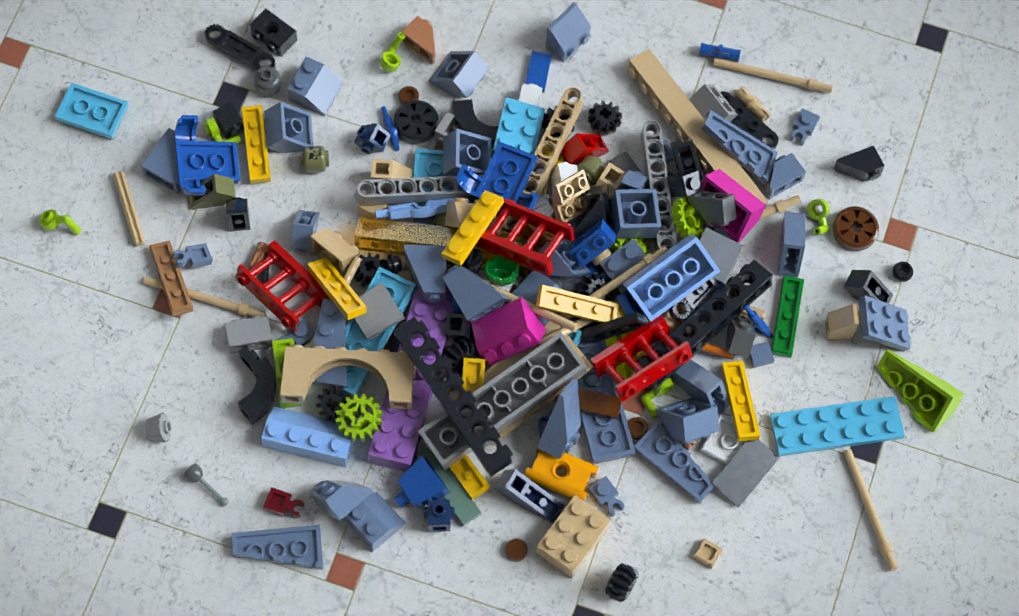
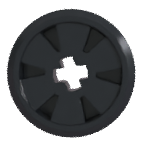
M411 100L403 103L396 110L394 126L401 139L409 143L419 144L430 140L435 135L436 123L439 117L431 104L422 100ZM413 119L415 121L417 119H420V124L416 123V125H414Z

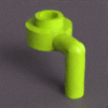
M402 32L396 35L388 51L384 52L379 59V63L385 71L395 72L401 64L396 50L405 38Z
M214 117L205 119L204 131L207 136L211 135L214 142H236V145L241 143L239 135L223 141Z
M824 199L812 200L808 204L807 211L812 219L818 220L819 227L813 229V234L818 236L829 231L826 216L829 214L830 207ZM819 205L822 206V212L818 210Z
M51 209L44 211L40 216L39 224L46 231H52L59 224H65L75 235L81 233V228L68 215H59L55 210Z
M668 378L655 391L650 390L641 397L643 404L653 419L658 417L652 399L665 395L675 387L671 378Z

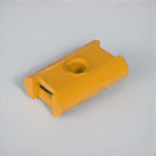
M536 447L537 458L532 469L527 467L524 475L535 484L572 499L576 495L585 501L587 492L584 491L590 478H596L599 467L566 453L558 459ZM558 469H564L567 474L560 477L555 472Z

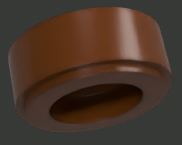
M412 86L403 87L399 91V102L401 105L407 101L419 100L418 90Z
M634 417L628 421L631 438L640 440L648 431L647 422L640 417Z
M521 539L510 540L506 546V556L514 562H520L526 558L528 552L527 544Z

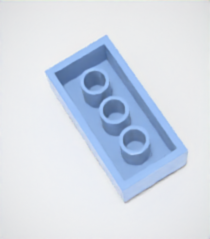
M690 234L622 284L648 320L653 321L719 273L720 270L698 238Z

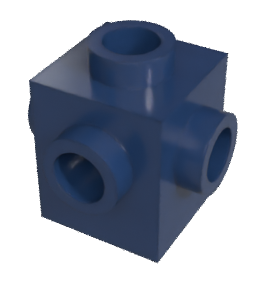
M378 123L362 125L357 131L354 143L366 154L379 153L384 151L391 134Z
M435 497L432 500H428V507L424 508V521H428V532H450V520H455L454 507H450V500H445L443 497Z

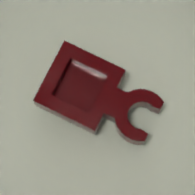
M271 487L263 509L284 516L286 511H289L293 517L300 518V512H296L294 508L296 506L304 508L305 503L299 499L291 501L292 494Z

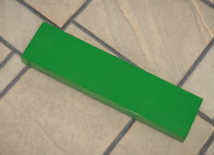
M783 276L771 347L773 355L792 357L804 279Z

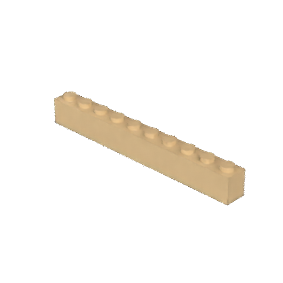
M647 49L630 59L628 74L639 83L643 94L649 96L653 107L656 110L659 109L666 124L672 126L676 137L679 140L688 137L693 140L700 168L703 171L706 170L708 174L721 169L766 204L765 208H767L768 200L740 164L701 129L705 119L652 51Z

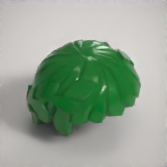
M496 255L494 259L487 261L484 273L486 278L492 283L506 286L517 279L519 264Z

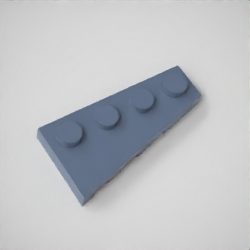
M710 110L706 114L701 129L757 180L765 185L769 181L778 152Z
M323 299L313 347L322 346L326 349L343 347L347 349L346 318L332 300ZM343 366L331 369L320 375L313 383L348 388V367Z
M661 419L634 446L635 451L699 504L714 489L712 482L700 466L693 461L687 449L678 440L671 437Z
M320 525L232 533L234 557L323 569Z

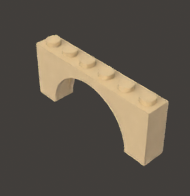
M301 345L285 346L280 392L282 403L304 404L308 389L320 375L337 367L355 366L372 372L384 383L389 393L390 409L412 410L416 367L405 351L396 353L385 349L368 351L364 348L347 350L343 347L326 349L322 346H314L313 348H305Z

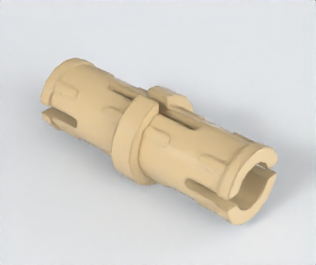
M744 86L736 90L734 96L763 123L771 116V113L759 102L760 100L751 95Z

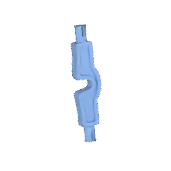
M455 198L428 200L426 206L423 207L418 206L415 202L388 206V209L375 210L376 219L389 217L391 220L408 217L424 218L439 213H446L447 201H455Z

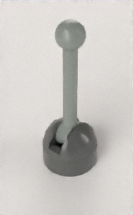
M194 463L184 473L185 478L191 482H201L220 500L222 506L228 505L229 500L226 497H222L202 478L203 471L200 466Z

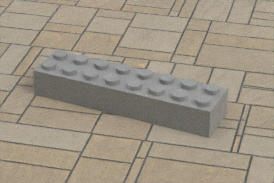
M560 332L472 394L476 399L474 404L478 410L481 408L484 410L489 418L486 422L490 428L494 426L498 432H501L563 389L573 378L577 379L586 372V365ZM463 409L460 415L464 418L470 417L472 410ZM446 412L418 430L420 437L444 471L472 452ZM477 426L473 429L472 433L479 436L484 433L485 429Z

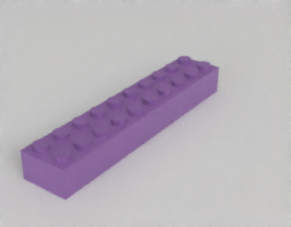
M446 285L445 301L430 303L423 300L417 286L407 321L414 316L418 322L422 320L429 330L426 334L430 339L434 337L440 346L438 351L443 357V352H445L449 338L444 334L447 313H455L451 303V292ZM417 338L413 341L412 345L419 347L424 343V340ZM401 345L399 346L398 353L399 351H404ZM428 356L424 362L426 364H433L436 358ZM417 368L415 369L412 410L390 409L389 393L386 391L381 408L383 416L379 417L382 419L383 424L377 425L379 432L374 433L368 454L369 463L403 472H406L414 464L421 438L418 430L424 427L433 395L432 390Z

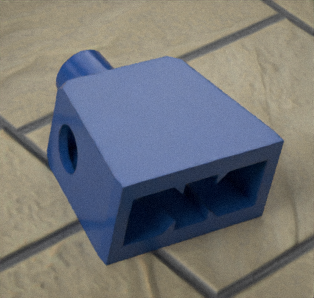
M421 456L398 480L403 491L395 496L394 499L401 508L410 501L414 506L421 508L428 504V500H432L435 497H443L450 493V491L429 460Z

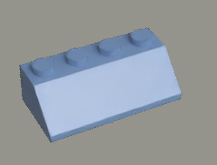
M274 406L267 418L261 437L262 446L265 448L342 467H347L354 441L352 435L346 438L344 432H340L338 429L340 425H337L333 420L326 421L325 418Z

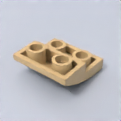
M584 169L579 170L553 186L552 199L556 220L569 222L588 209L585 191L589 190L590 187Z

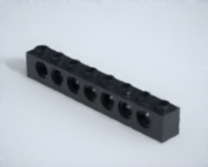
M756 260L745 264L735 277H730L723 288L713 292L706 303H701L691 316L683 319L681 325L677 329H672L668 335L678 346L687 341L694 356L745 310L743 304L747 303L750 306L772 286L773 274ZM658 342L652 347L660 357L670 352V349L663 342ZM647 355L640 357L637 361L642 368L653 362ZM684 364L656 380L649 387L655 391Z
M414 316L394 329V336L488 475L492 477L512 463L511 456L513 453L507 444L502 445L498 440L501 437L494 426L490 428L486 422L489 418L482 408L477 409L474 404L476 399L471 391L466 392L462 385L465 383L458 373L454 374L451 371L450 367L452 364L446 355L441 356L438 351L440 346L434 337L432 339L428 337L426 332L429 330L422 320L418 322ZM417 338L424 340V343L419 347L412 345L413 341ZM434 356L436 360L433 364H426L424 362L425 358ZM441 373L448 375L447 380L444 382L436 380L437 376ZM458 391L460 396L456 400H451L448 398L449 393ZM463 409L472 410L470 417L464 418L460 415ZM481 426L485 430L482 435L476 436L472 433L473 429ZM489 444L497 447L496 451L492 454L484 451L485 447Z

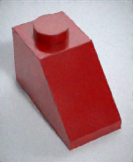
M576 133L570 138L562 149L565 161L571 165H578L581 159L587 155L600 157L609 152L600 135Z

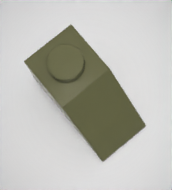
M213 174L200 182L201 185H205L206 193L203 196L188 195L189 206L193 210L223 206L226 204V200L236 198L234 180L229 177Z

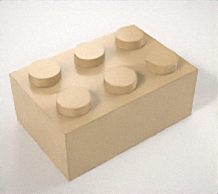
M575 495L537 545L536 554L572 579L609 529L611 519Z

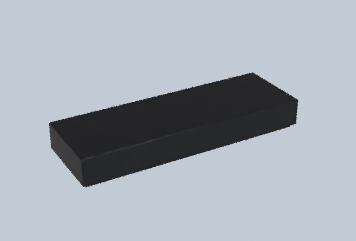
M634 312L582 330V336L593 343H597L649 325L648 318L638 312Z

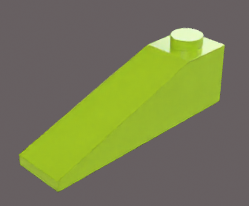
M890 350L885 351L876 367L888 384L895 388L901 396V401L904 405L907 404L913 412L912 415L916 421L933 433L955 412L964 396L962 392L948 382Z

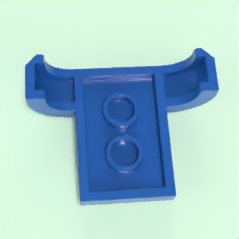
M182 115L175 127V148L180 189L186 195L203 196L206 193L205 185H201L200 182L213 174L232 178L234 183H239L240 174L236 142L196 141V129L199 123L198 115Z
M499 142L483 177L472 172L469 166L462 164L456 180L464 192L476 198H480L486 190L534 210L539 194L532 192L531 195L523 194V191L535 168L538 156Z

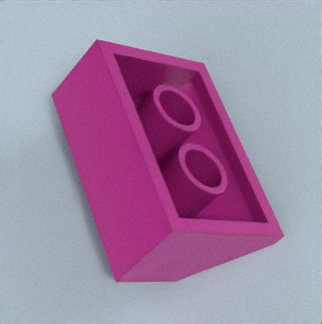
M718 169L704 177L701 184L702 190L734 194L736 219L730 221L728 225L721 227L733 241L739 243L759 221L766 204L721 169ZM711 223V224H712L713 226H715L716 228L719 227V226H716V223Z
M523 297L496 308L477 321L471 322L477 351L489 366L539 344L546 331L542 322Z

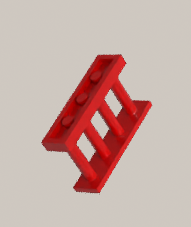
M504 199V203L499 209L500 214L489 230L484 231L476 246L549 277L553 272L550 257L563 238L573 242L575 239L573 227L567 222H560L516 204L511 199ZM508 216L518 219L506 238L495 235ZM526 223L537 227L525 245L520 246L513 243ZM544 231L555 235L543 253L532 251Z
M274 240L268 245L267 258L250 270H247L240 264L235 278L241 286H245L281 321L285 328H289L295 333L299 324L298 318L315 305L321 308L323 299L330 298L314 277ZM271 264L276 265L281 272L264 284L255 278L257 274ZM285 278H290L296 285L280 297L276 298L269 291ZM300 292L306 293L311 298L293 312L284 305Z
M662 315L648 322L649 325L635 330L590 359L594 372L598 377L608 373L618 384L615 388L621 402L634 396L645 387L693 358L690 344L687 341L678 346L668 335V325ZM660 339L671 350L662 357L650 346ZM642 350L653 361L645 368H642L633 358L634 355ZM623 362H626L635 372L634 375L626 380L615 369V367Z

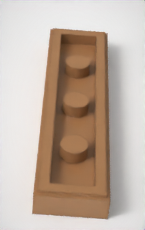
M170 240L149 245L172 316L192 312L193 305L180 268L176 267L177 260L172 258L174 251Z

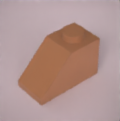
M416 16L402 31L405 35L402 42L433 64L435 62L433 27L428 20Z

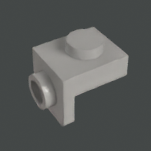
M448 112L443 118L440 117L436 123L435 140L441 146H443V137L454 126V115Z

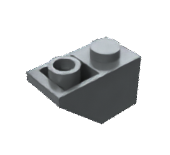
M738 315L728 324L726 348L728 353L749 358L756 333L751 321L744 315Z

